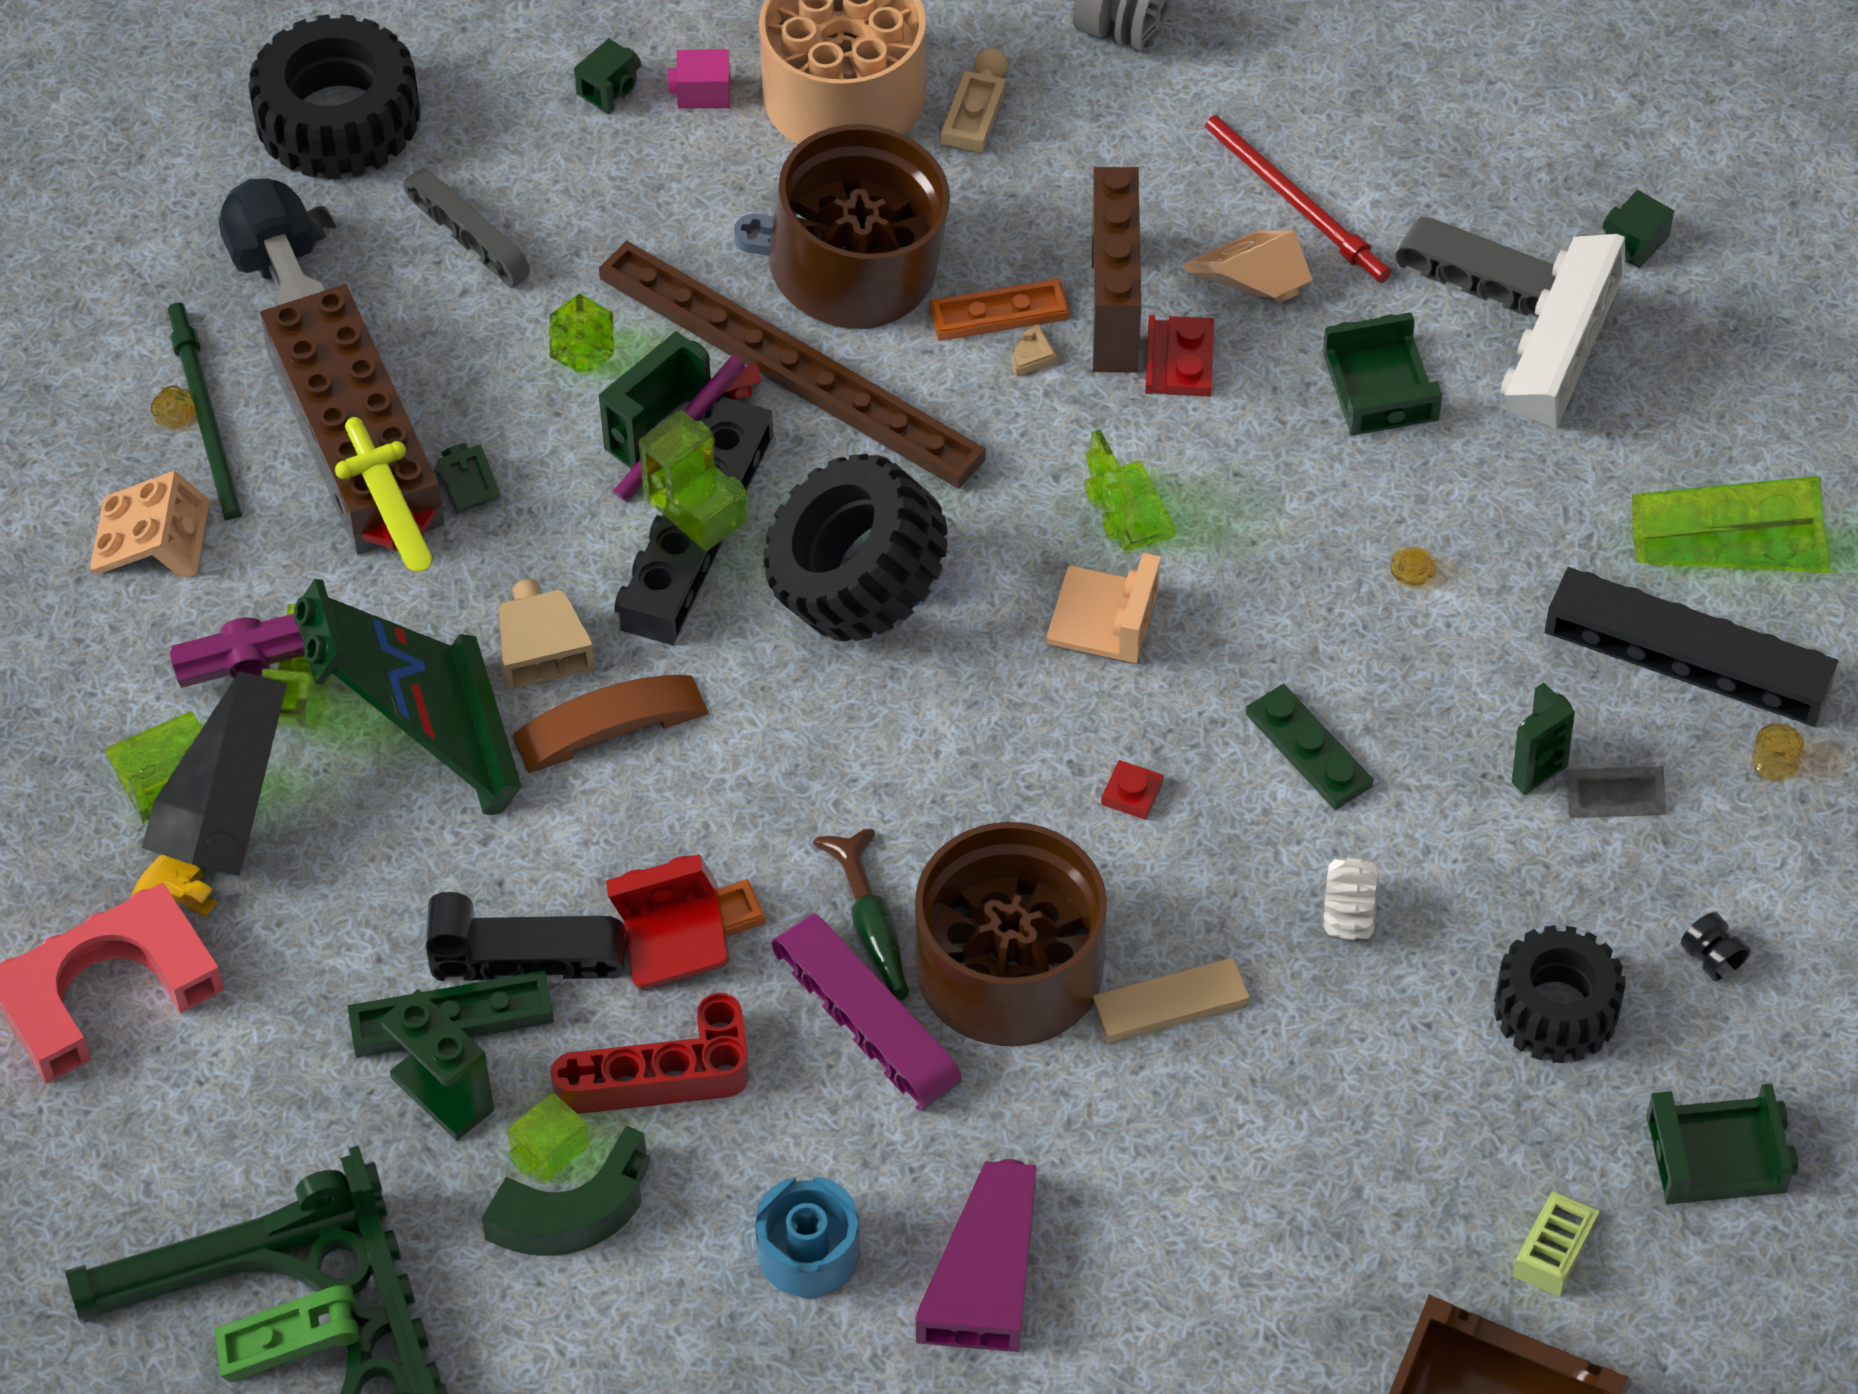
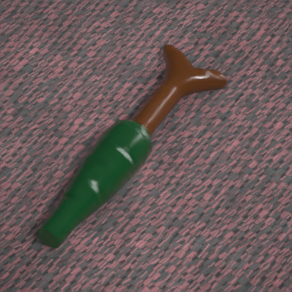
M872 828L863 829L851 838L837 836L817 837L813 844L817 848L829 853L843 865L856 901L851 909L853 924L869 957L884 979L888 990L898 1000L905 998L909 995L910 991L903 974L900 948L893 917L887 902L882 897L874 895L861 862L863 851L872 841L875 831Z

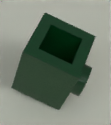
M1636 190L1620 208L1614 207L1608 213L1602 229L1606 231L1605 235L1618 234L1624 236L1625 262L1628 261L1641 268L1670 237L1674 210L1645 193Z

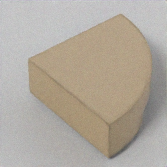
M1039 324L1024 331L1013 351L1012 367L1016 377L1057 363V354Z

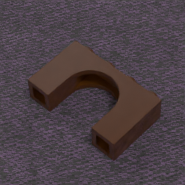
M1094 167L1091 225L1092 268H1094L1093 372L1138 373L1141 322L1139 167Z

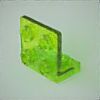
M1101 429L1092 431L1090 450L1085 453L1089 468V478L1085 479L1084 485L1090 503L1093 506L1100 504L1104 512L1102 514V523L1107 537L1110 540L1117 539L1123 552L1175 537L1176 527L1141 460L1119 466Z
M193 712L182 714L110 745L105 749L111 766L143 824L149 821L154 799L202 729Z

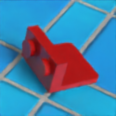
M700 854L676 857L666 864L645 870H630L620 877L606 880L608 897L624 921L632 980L637 988L641 990L649 989L717 970L728 964L729 953L717 881Z

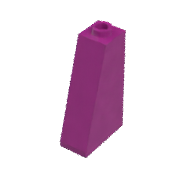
M1014 1159L984 1162L917 1310L915 1321L917 1344L1020 1352L1036 1190V1165H1027Z

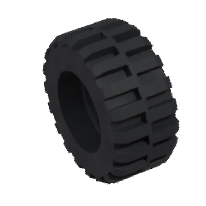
M329 14L317 16V20L306 22L304 19L294 23L293 29L289 31L282 29L272 38L273 43H266L257 54V59L253 62L250 69V82L248 83L256 131L259 140L264 143L265 150L274 159L279 157L280 164L294 171L298 166L301 167L303 175L316 178L318 172L326 173L327 179H340V173L352 172L353 177L360 176L366 173V167L373 165L377 170L388 163V155L392 154L397 157L406 148L405 140L411 141L417 130L416 123L420 120V103L414 62L411 60V55L406 45L398 41V36L385 27L380 30L379 24L366 18L362 22L357 21L353 15L341 14V18H330ZM333 86H351L366 91L360 97L340 105L321 106L303 101L312 93Z
M868 454L849 455L848 460L845 457H839L828 461V467L824 469L816 468L807 474L809 479L802 485L796 484L789 492L791 497L786 504H780L774 514L777 520L774 526H769L766 535V543L769 545V548L764 549V567L766 568L767 583L769 588L774 591V596L815 631L823 636H829L833 640L851 641L853 639L854 641L872 638L873 632L884 634L894 628L893 623L899 619L905 621L914 613L912 608L920 600L922 602L926 600L931 593L929 586L933 579H939L943 569L940 560L946 557L948 542L944 537L948 535L945 516L942 515V507L938 501L896 463H892L888 458L879 455L869 456ZM871 529L861 549L848 562L840 566L849 547L863 533Z

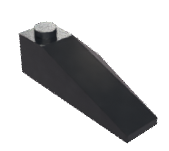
M242 671L238 672L207 719V722L181 758L176 769L154 799L142 848L193 865L237 876L240 875L287 683Z

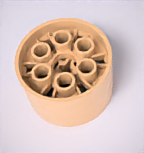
M921 0L764 1L759 17L763 103L769 119L784 136L799 144L817 132L842 125H872L890 129L903 135L913 127L919 119L926 101V16Z

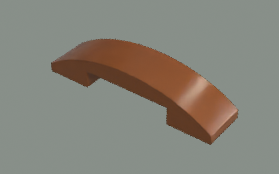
M691 675L653 676L617 683L576 697L538 716L512 735L528 773L574 759L573 750L661 722L665 729L708 715V710Z

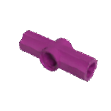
M293 613L263 622L250 617L231 620L222 626L221 633L171 646L170 657L177 682L181 688L225 676L235 678L239 671L263 676L269 671L271 664L305 656V647L299 625L296 624Z

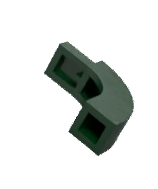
M626 1125L600 1171L590 1181L573 1190L545 1192L505 1177L482 1216L485 1240L518 1253L536 1256H557L582 1251L608 1239L633 1217L642 1204L639 1183L644 1178L650 1163V1155L646 1153L644 1132Z

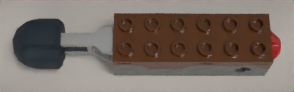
M269 178L248 179L232 189L222 205L219 228L221 237L237 270L245 273L260 271L262 278H273L278 289L275 296L277 306L260 311L269 359L357 555L382 546L399 552L363 475L359 474L348 479H341L335 473V467L340 461H345L358 455L345 429L347 420L352 417L360 418L375 448L391 444L395 441L405 445V456L388 465L422 537L425 532L445 525L439 483L347 284L325 290L322 282L304 275L299 266L297 258L311 253L315 247L317 232L300 197L288 185Z

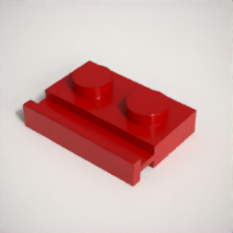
M1149 315L1145 394L1165 393V395L1211 397L1214 318L1169 316V320H1155V315Z

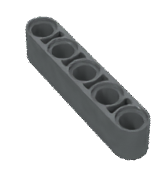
M1420 217L1414 221L1395 254L1396 262L1403 269L1408 266L1421 271V276L1442 284L1452 283L1462 287L1460 291L1483 300H1487V298L1503 303L1501 307L1525 316L1532 314L1539 317L1535 314L1538 299L1543 289L1551 290L1556 276L1552 275L1553 264L1429 217Z

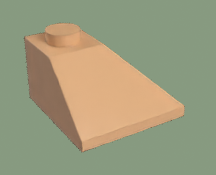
M1256 230L1182 264L1184 269L1190 274L1257 297L1274 298L1275 302L1285 301L1297 296L1300 293L1298 287L1313 281L1295 230Z

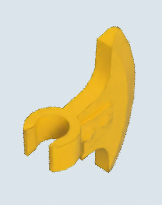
M162 854L142 874L132 893L134 895L141 890L151 889L163 882L176 902L184 904L187 908L204 917L218 903L217 900L208 898L213 889L199 881L203 876L201 868Z

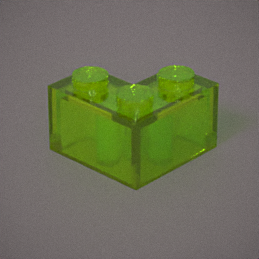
M680 410L639 440L644 498L703 550L708 551L748 521V495L746 489L737 478L733 476L728 477L716 467L713 448L714 436L710 429L699 420L695 422L683 410Z

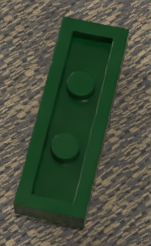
M1284 683L1246 706V715L1334 810H1337L1373 787L1374 779Z

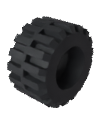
M1555 925L1545 926L1542 934L1533 929L1525 933L1524 942L1516 939L1510 945L1509 954H1504L1501 962L1494 1002H1496L1494 1009L1496 1021L1502 1020L1500 1030L1505 1038L1515 1034L1514 1047L1521 1052L1527 1045L1532 1047L1531 1057L1541 1061L1543 1054L1549 1053L1553 1054L1552 1063H1563L1565 1054H1571L1574 1062L1585 1058L1587 1048L1594 1055L1602 1049L1604 1040L1610 1041L1614 1034L1615 1026L1618 1023L1626 986L1625 976L1621 975L1623 966L1619 958L1611 959L1613 949L1606 942L1598 945L1596 943V935L1588 931L1584 936L1577 934V927L1566 926L1565 931H1557ZM1546 982H1561L1577 989L1584 996V999L1571 1004L1555 1003L1541 996L1534 987Z

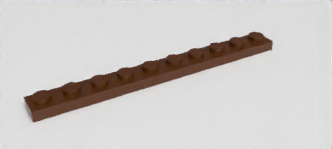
M627 240L599 267L600 280L728 355L736 356L745 365L757 364L759 372L957 489L986 460V448Z

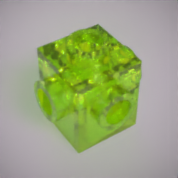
M579 293L550 314L549 357L578 373H588L599 364L606 362L613 355L612 311Z

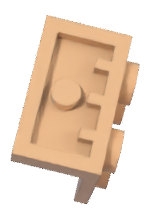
M175 470L106 496L101 506L90 570L94 573H105L153 555L179 577L197 575L210 500Z
M1142 553L1138 570L1130 569L1127 577L1069 566L1047 632V644L1137 664L1159 592L1161 556Z

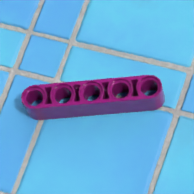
M810 913L772 939L771 945L779 961L783 958L794 969L791 974L809 993L814 991L825 1003L822 1005L824 1010L840 1027L844 1024L856 1036L852 1040L871 1060L876 1058L887 1070L884 1072V1075L902 1094L905 1092L909 1093L918 1103L915 1106L918 1111L925 1109L961 1083V1073L952 1057L819 915Z

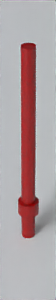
M1213 115L1207 120L1205 128L1340 248V255L1351 265L1357 263L1378 283H1383L1389 278L1391 269L1371 252V246L1358 234L1351 235L1219 116Z

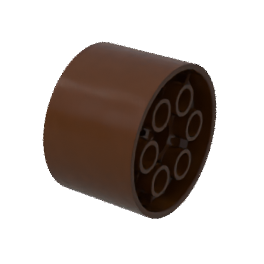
M853 124L836 126L817 132L799 143L788 155L780 172L769 247V265L773 279L789 302L816 320L834 326L857 329L883 326L902 318L915 309L925 299L933 286L950 204L948 182L939 163L924 147L911 138L896 131L872 125ZM799 214L800 216H802V217L805 218V219L796 217V215ZM901 217L905 219L903 221L896 222ZM842 246H845V247L849 248V251H846V250L842 249L841 247H842ZM869 247H875L873 250L868 252Z
M1000 822L972 828L949 840L931 857L921 873L915 897L916 973L925 1001L941 1021L954 1031L978 1042L997 1046H1024L1049 1040L1060 1035L1075 1025L1088 1012L1093 1004V996L1099 993L1103 979L1107 912L1105 886L1099 870L1092 859L1076 843L1060 833L1042 826L1022 822ZM1017 893L1032 895L1027 905H1025V898L1017 895ZM963 905L972 915V919L967 918L954 909ZM1082 927L1087 935L1063 937V935ZM958 943H965L963 947H957L954 945ZM988 953H993L998 958V962L994 961ZM1016 961L1018 965L1009 966V962ZM1053 963H1063L1058 967L1050 965Z

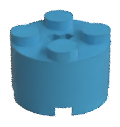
M813 1177V1181L797 1182L796 1178H792L772 1187L760 1201L755 1222L757 1259L761 1271L771 1284L788 1294L801 1296L805 1299H814L836 1290L851 1277L857 1267L860 1255L859 1220L854 1201L844 1188L829 1179Z

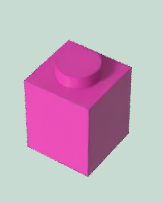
M729 49L677 50L676 68H668L669 94H677L678 109L730 108Z

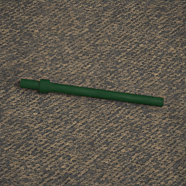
M176 302L167 309L173 329L170 339L175 355L181 358L225 521L242 517L198 351L201 349L198 334L190 326L185 305Z

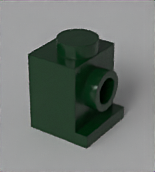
M608 38L574 67L576 94L609 115L614 110V100L619 96H627L635 87L637 81L636 71L642 66L640 58L632 49L624 48Z

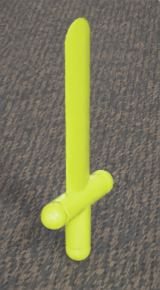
M357 417L349 418L345 424V429L358 455L345 461H340L335 467L336 475L341 479H348L359 474L363 475L405 566L414 572L428 569L432 563L431 553L388 465L405 456V445L395 441L391 444L375 448L363 421Z

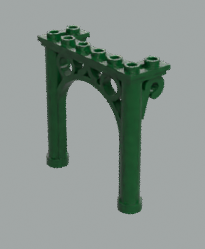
M359 1145L349 1148L350 1155L341 1158L344 1174L338 1170H323L308 1175L295 1188L298 1201L265 1216L87 1269L84 1264L65 1270L79 1320L244 1271H270L287 1275L301 1281L315 1292L338 1285L349 1286L353 1289V1295L360 1293L368 1284L370 1276L373 1275L383 1307L372 1308L364 1306L354 1297L355 1305L350 1310L351 1319L356 1320L358 1325L363 1328L359 1340L347 1346L348 1365L340 1394H360L368 1380L379 1376L388 1377L395 1382L398 1393L391 1394H448L445 1383H441L436 1363L425 1364L421 1350L429 1347L421 1317L411 1320L407 1305L415 1303L407 1273L397 1276L393 1262L401 1260L398 1243L394 1231L383 1232L380 1218L387 1217L388 1214L381 1193L383 1190L374 1162L364 1164ZM359 1230L360 1235H361V1238L358 1237V1236H357L356 1234H354L353 1232ZM312 1245L307 1262L285 1254L286 1252ZM335 1249H347L356 1256L357 1270L346 1279H333L321 1272L324 1257ZM390 1332L401 1366L391 1359L382 1357L372 1358V1350L375 1343L382 1336Z

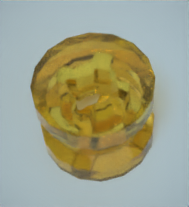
M1774 723L1763 727L1756 736L1755 749L1752 752L1751 763L1754 770L1761 777L1771 781H1784L1794 776L1799 768L1800 758L1804 749V741L1801 734L1787 724ZM1776 754H1784V758L1781 759L1774 758Z

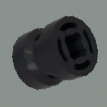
M1711 912L1699 918L1688 928L1681 938L1680 944L1691 957H1699L1703 962L1702 968L1713 981L1717 982L1722 979L1717 969L1724 961L1735 971L1745 963L1751 949L1740 937L1732 936L1728 932L1729 925L1718 912Z

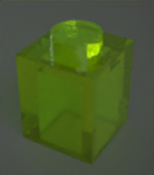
M551 1092L507 1129L510 1145L508 1156L513 1165L525 1176L533 1172L544 1183L590 1146L587 1123L554 1092Z

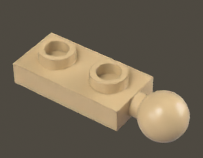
M986 48L980 51L974 61L975 72L964 71L941 131L942 145L979 153L984 152L1006 93V79L1003 77L1008 71V59L997 48Z

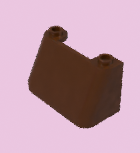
M1428 1295L1389 1394H1627L1632 1379L1485 1319L1477 1314L1469 1313L1462 1308L1454 1306V1304Z

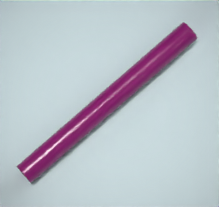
M732 355L614 488L613 493L626 503L745 369V364L739 358Z

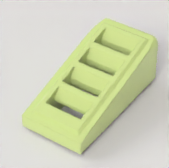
M1552 1191L1515 1261L1512 1276L1560 1297L1600 1211ZM1556 1207L1584 1218L1581 1225L1555 1215ZM1550 1223L1575 1234L1573 1239L1548 1229L1547 1226ZM1544 1238L1566 1247L1568 1250L1565 1253L1540 1241ZM1536 1251L1561 1263L1559 1266H1556L1533 1255Z

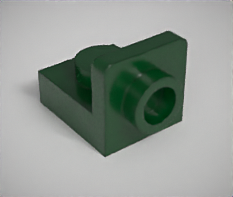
M461 443L441 452L442 458L437 459L434 470L437 477H442L456 514L500 498L501 494L481 444L468 448L467 443Z

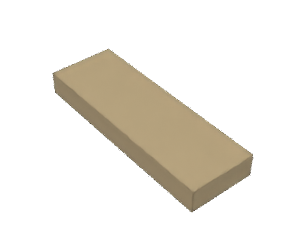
M1232 957L1095 994L1092 1005L1107 1044L1245 1007L1249 1005L1250 997L1235 960Z

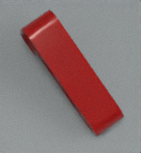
M714 993L705 997L697 1009L699 1038L578 1051L561 1055L554 1061L550 1072L553 1097L556 1105L562 1111L569 1114H583L727 1098L739 1094L748 1084L749 1077L743 1015L739 1001L727 993ZM718 1022L728 1023V1025L724 1027L712 1026L713 1024ZM731 1065L734 1067L727 1071L716 1069L719 1066ZM674 1070L684 1072L678 1076L667 1075V1073ZM623 1076H631V1077H633V1079L630 1080V1081H626V1082H619V1081H617V1079H618L619 1077H623ZM596 1078H602V1083H596ZM571 1082H579V1084L570 1085Z

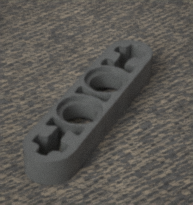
M421 168L403 181L404 190L408 198L439 226L444 224L453 232L451 236L465 249H473L482 258L479 261L507 286L512 287L530 274L529 263L521 250L431 171Z

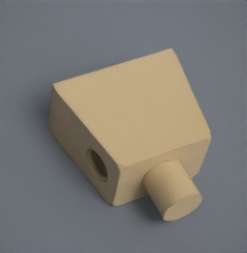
M526 579L516 583L512 588L514 600L503 602L498 607L502 661L507 690L594 670L591 639L565 592L554 590L542 593L539 583L533 579Z

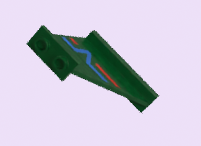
M314 579L304 595L297 600L294 608V619L296 624L299 625L305 647V659L310 665L314 683L323 685L331 673H333L476 789L483 814L494 815L502 813L522 786L477 637L459 634L453 644L448 645L329 598L324 581Z

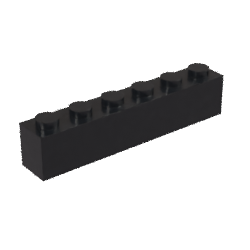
M1567 567L1549 606L1544 631L1545 634L1812 727L1816 726L1833 684L1839 662L1838 659L1826 656L1818 650L1806 649L1788 643L1774 635L1759 633L1736 625L1728 619L1716 618L1690 609L1684 604L1672 603L1646 594L1638 588L1626 587L1600 578L1594 573L1582 572L1571 567Z

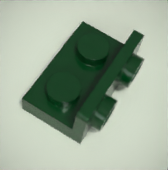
M1545 683L1535 688L1532 714L1517 729L1512 784L1523 795L1531 792L1566 769L1569 763L1575 711L1566 697L1562 694H1556Z

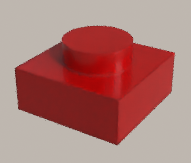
M757 364L745 367L721 396L737 401L753 396L751 388L757 387L762 382Z
M1118 760L1101 796V805L1146 820L1163 785L1164 775Z

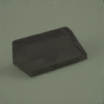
M1664 766L1571 769L1563 771L1569 818L1666 815Z

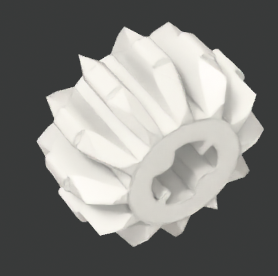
M1347 857V859H1334L1329 865L1324 904V929L1328 935L1340 937V939L1356 940L1369 939L1374 933L1379 886V869L1374 862L1363 861L1362 858Z

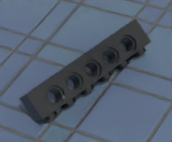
M720 396L713 413L708 411L705 414L700 428L698 444L696 447H689L684 459V472L679 481L674 480L668 490L667 507L663 515H657L652 522L649 533L650 542L646 550H640L635 557L632 567L633 577L628 587L622 586L617 594L614 610L615 613H619L621 631L668 645H674L773 438L772 410Z

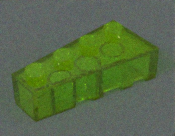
M1821 476L1632 494L1633 542L1638 563L1651 564L1653 566L1680 565L1831 573L1829 527Z

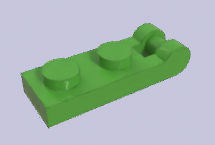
M344 1285L329 1287L215 1328L220 1377L228 1382H234L332 1346L343 1347L356 1343L359 1340L358 1323L356 1320L351 1319L350 1312L355 1305L353 1289ZM329 1313L330 1322L320 1326L318 1316Z

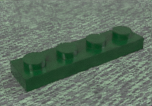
M545 970L422 992L469 1037L554 1022ZM411 994L347 1005L356 1058L405 1049L383 1028L381 1018Z

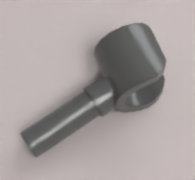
M317 206L307 212L317 232L316 241L327 237L323 228L337 227L325 206Z

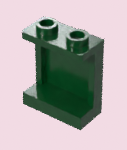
M1412 313L1389 314L1375 319L1343 322L1325 329L1323 356L1351 436L1439 421L1442 392L1438 381L1429 382L1413 337L1415 320Z
M675 331L599 394L604 449L632 469L648 451L647 433L684 402H691L710 381V357L700 343L690 341ZM713 405L709 408V412L713 409Z
M419 989L381 1018L383 1028L410 1053L408 1057L389 1071L391 1079L454 1140H459L495 1111L485 1051Z
M1762 1084L1758 1097L1752 1099L1675 1106L1672 1091L1651 1094L1646 1117L1666 1205L1787 1193L1792 1175L1798 1174V1156L1795 1146L1793 1144L1787 1145L1784 1133L1788 1125L1786 1106L1783 1100H1776L1773 1084Z

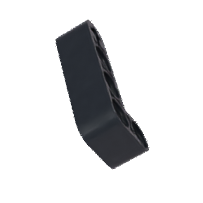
M441 892L433 895L428 902L426 950L430 973L438 981H445V977H464V981L493 980L495 976H515L545 970L546 975H563V979L619 978L624 972L625 926L619 919L610 916L475 918L473 903L469 897L458 892Z

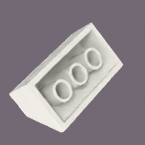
M1618 234L1578 236L1573 238L1568 251L1560 250L1552 270V275L1556 276L1551 290L1543 289L1536 305L1535 314L1539 316L1533 330L1527 328L1523 333L1517 352L1522 355L1516 370L1508 369L1501 385L1500 393L1505 396V408L1507 411L1554 428L1558 427L1625 274L1624 236Z

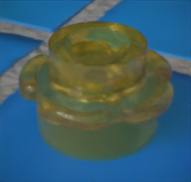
M176 385L162 389L151 403V413L155 416V422L158 425L164 424L170 429H178L189 423L195 413V405L192 401L191 393L187 389L181 390ZM180 415L179 419H176V420H173V419H172V418H174V417Z
M1401 548L1392 556L1393 563L1390 566V571L1401 584L1408 587H1418L1424 585L1435 575L1436 562L1430 559L1431 554L1423 548ZM1410 563H1415V564H1417V566H1412V565H1409V564H1410Z

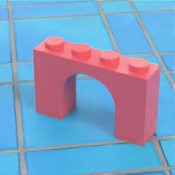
M163 882L151 889H144L135 893L129 900L106 912L92 915L85 923L61 935L47 938L40 946L17 958H9L0 963V1010L46 1084L91 1060L84 1036L63 1004L65 992L69 984L86 967L102 960L115 958L139 962L156 975L180 1013L224 990L219 967Z

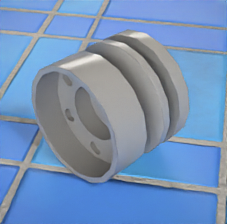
M1075 0L1073 24L1076 30L1101 38H1106L1115 27L1117 43L1128 45L1131 41L1134 49L1148 51L1153 43L1152 41L1166 21L1172 0Z

